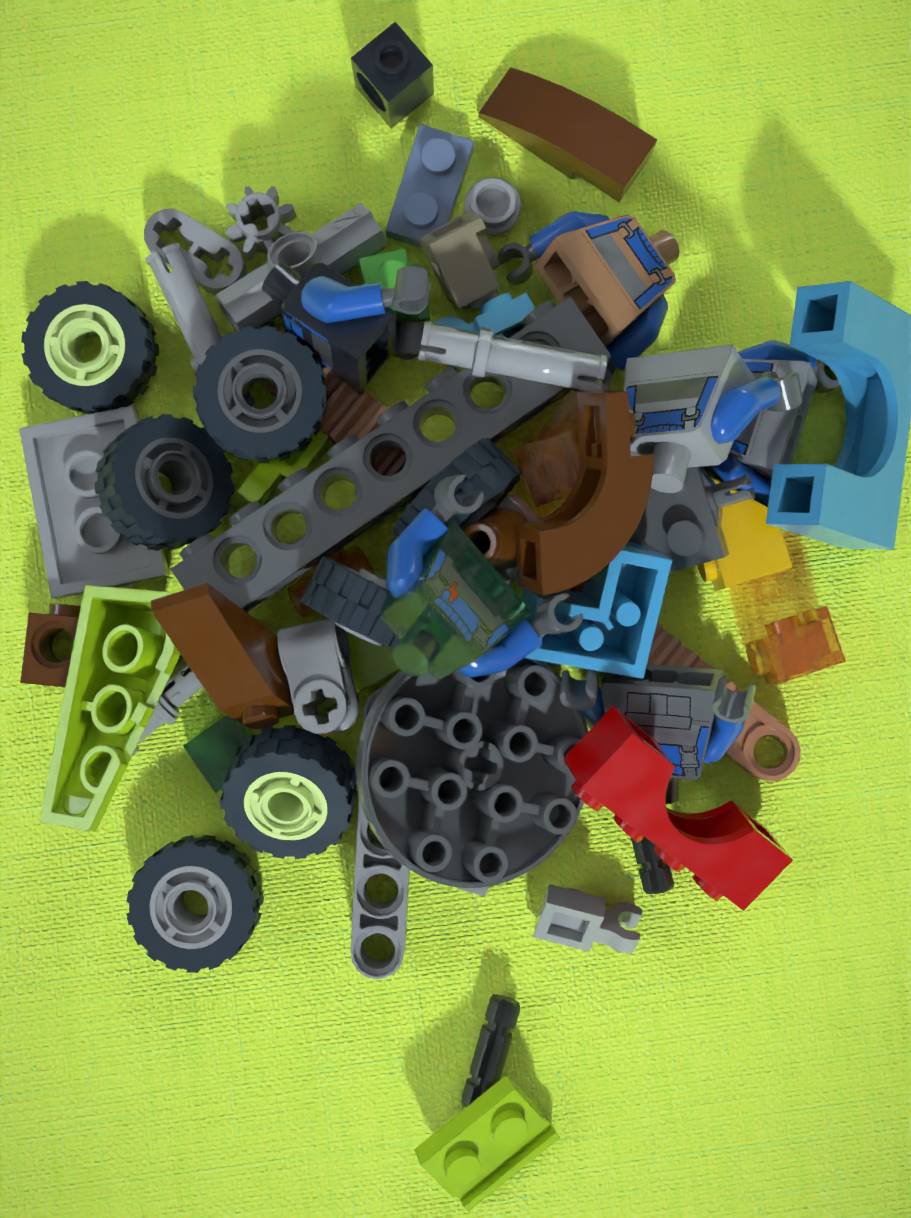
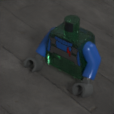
M466 474L446 477L438 482L434 493L436 505L430 511L424 507L394 540L388 550L386 586L389 593L380 612L382 620L400 639L393 649L394 662L403 672L409 675L420 676L428 671L433 677L442 679L457 670L470 678L500 673L543 645L540 638L547 633L560 634L572 631L583 620V614L575 615L564 621L563 624L556 620L554 615L555 606L558 602L570 596L569 594H559L544 599L538 605L536 619L528 623L525 618L530 613L529 608L456 522L452 521L448 525H444L452 515L475 512L483 502L484 492L482 490L472 491L463 499L461 504H458L455 500V488L463 481Z

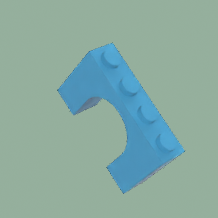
M852 281L797 287L790 346L824 362L835 373L845 400L846 429L840 454L833 466L829 464H774L766 524L840 548L894 550L911 422V315Z

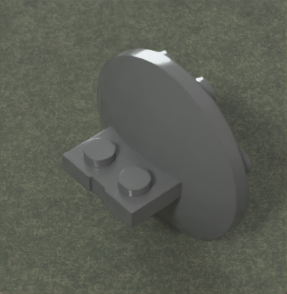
M442 646L440 647V652L435 657L441 661L443 655L449 650ZM524 657L503 672L470 678L464 676L456 669L459 665L457 661L441 674H434L437 666L433 662L427 667L420 658H416L402 668L383 688L373 703L362 728L356 757V780L364 815L379 842L395 859L418 875L433 882L460 888H482L508 882L524 875L538 866L557 849L575 825L584 804L571 788L576 779L563 759L588 733L584 714L580 710H573L562 704L560 701L562 678L543 661Z

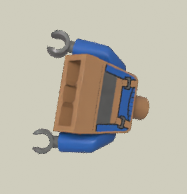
M574 211L563 215L531 235V243L525 247L518 243L504 245L500 249L497 258L500 265L507 263L515 257L524 260L518 270L512 271L506 276L507 281L513 285L522 284L530 278L533 271L532 262L539 258L534 267L559 304L571 297L610 353L611 358L606 367L605 381L601 389L607 391L611 383V374L618 368L624 371L627 358L639 357L656 341L668 311V303L664 294L676 282L675 274L669 267V264L678 259L679 246L673 235L664 230L649 237L636 217L627 214L610 219L606 215Z

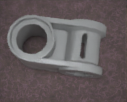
M329 618L279 630L277 635L279 655L287 675L294 714L298 723L305 730L315 734L344 731L356 721L359 713V700L351 669V654L347 634L344 629L335 625V621ZM326 697L336 698L337 709L330 711L329 715L318 714L317 704L325 702Z

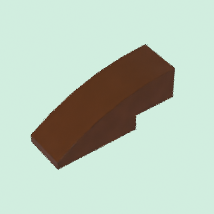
M510 67L479 111V118L571 179L576 173L619 203L651 158L657 143L656 138L598 103L554 82Z

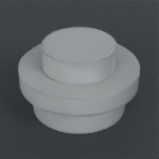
M485 178L475 183L469 189L465 198L464 211L465 213L470 212L482 218L486 228L479 231V233L487 236H498L511 230L517 223L521 212V200L517 190L509 182L500 178Z

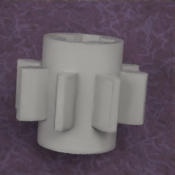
M246 186V196L239 204L228 203L226 206L230 216L238 223L226 229V233L232 243L246 240L243 251L249 260H252L257 252L268 253L271 245L277 239L293 232L285 223L291 222L297 217L292 204H285L278 208L279 195L276 187L273 186L266 194L254 193L249 186ZM265 216L269 227L258 231L254 220Z

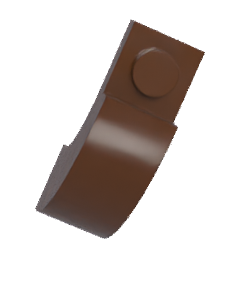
M596 390L577 392L580 445L578 476L571 493L554 512L533 522L514 524L518 586L540 595L557 593L572 588L588 580L607 566L624 548L637 528L651 490L654 454L631 451L630 440L635 431V416L629 405V394L626 391Z

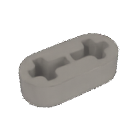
M163 209L154 213L147 220L144 228V241L151 253L157 250L159 255L162 254L168 268L171 270L172 268L162 249L165 247V244L159 236L164 230L173 233L180 227L179 232L181 236L191 246L188 252L182 248L181 252L197 286L206 292L216 296V294L247 275V266L239 249L232 242L185 213L175 209ZM205 254L214 261L221 262L225 256H228L227 262L232 269V273L228 277L219 273L212 280L210 269L200 259Z

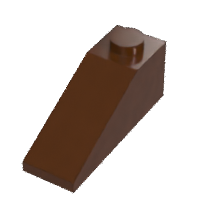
M209 583L151 600L153 615L220 711L249 729L272 727L279 723V718L294 714L287 675L279 655L277 636Z

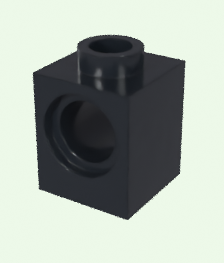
M396 21L351 57L355 87L391 129L434 94L432 63Z

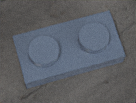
M419 125L385 230L387 238L422 248L418 238L451 221L474 150V140L426 125Z

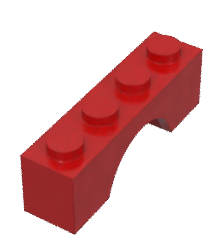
M614 706L602 716L563 758L576 779L571 788L585 804L595 811H599L605 806L615 814L613 816L614 821L630 838L636 842H640L644 837L655 844L653 846L654 851L669 867L676 872H680L684 867L694 873L692 878L696 884L715 901H719L724 896L744 911L793 861L770 830L732 800L715 809L700 813H682L667 808L666 790L675 766L650 734Z

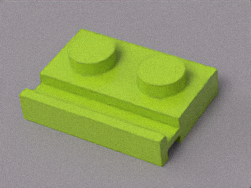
M505 1075L416 1147L414 1151L420 1166L453 1198L456 1196L461 1201L463 1208L469 1212L560 1137L552 1122L545 1118L538 1107L508 1075Z

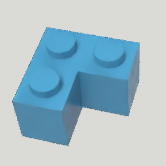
M628 541L607 566L585 581L582 593L563 590L557 593L540 595L524 588L516 624L523 619H526L528 623L536 619L538 605L544 599L559 594L570 595L555 606L554 615L559 623L563 624L567 619L583 614L582 623L576 629L560 634L547 633L540 638L543 645L525 658L643 679L672 559L653 546Z

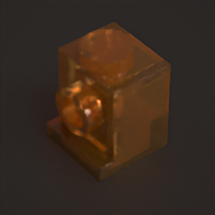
M827 606L801 612L805 621L803 624H801L798 614L765 624L767 635L745 644L747 658L756 676L763 675L766 684H780L846 662Z

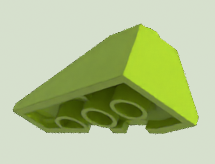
M85 585L39 823L85 831H97L180 657L179 651L151 610V600L173 594V592Z

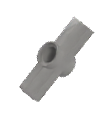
M359 203L312 234L297 231L280 237L268 250L267 263L216 294L215 299L236 332H240L242 327L248 326L260 329L281 315V304L262 291L264 280L279 262L283 261L303 277L317 262H322L340 275H344L360 265L359 258L372 256L383 250L388 245L386 238L372 213L362 203Z

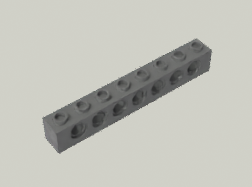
M571 297L557 306L554 305L552 300L541 304L523 319L526 327L510 337L511 339L599 356L601 354L607 355V364L611 358L610 353ZM503 334L496 335L500 337H505ZM454 367L448 368L426 384L425 389L428 394L410 406L403 400L384 411L376 419L379 427L362 439H359L357 434H352L334 445L327 452L331 459L312 473L305 467L283 480L278 485L281 491L280 495L261 506L259 501H254L237 511L229 519L233 527L214 540L207 534L187 545L179 553L183 561L172 567L171 571L184 590L209 583L248 613L317 566L322 556L330 557L415 499L441 470L472 444L477 443L482 438L486 439V437L494 444L575 389L485 372V376L482 378L472 376L473 369L465 368L458 373ZM482 382H492L502 389L504 399L493 408H482L471 399V391ZM434 415L449 417L456 426L453 435L443 442L428 440L421 431L424 422L429 417ZM389 447L401 450L406 455V463L399 473L393 476H383L374 470L373 462L378 452ZM340 480L353 483L356 487V497L348 508L333 510L327 507L325 494L332 483ZM291 513L303 515L306 521L304 536L296 543L283 544L277 535L279 521ZM250 546L256 554V566L248 576L236 578L230 572L229 558L237 548Z

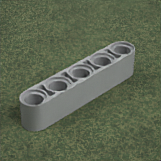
M384 687L373 692L366 701L363 725L373 703ZM359 799L350 952L352 963L358 972L368 978L383 979L397 971L402 964L405 952L410 869L395 859L380 842L373 838ZM375 874H387L396 881L399 892L390 901H377L367 891L366 882L368 878ZM371 934H384L392 940L395 952L387 959H374L364 950V939Z

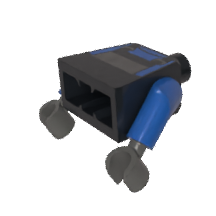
M282 261L270 271L264 280L262 291L281 304L280 310L285 333H291L297 337L301 345H307L314 353V358L359 394L362 393L391 355L404 360H412L419 355L425 324L412 321H399L396 323V312L389 307L393 306L400 312L412 315L419 314L426 308L429 302L431 283L428 281V271L425 268L418 266L399 268L397 270L395 288H382L381 282L357 286L322 262L315 263L303 277Z

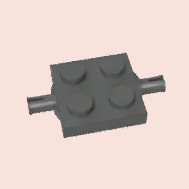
M703 466L687 468L681 491L664 493L651 488L642 518L629 542L653 546L672 559L670 572L726 557L729 555V551L721 527L722 507L755 499L754 487L730 493L731 490L752 484L750 476L745 474L735 479L714 484V481L704 470Z

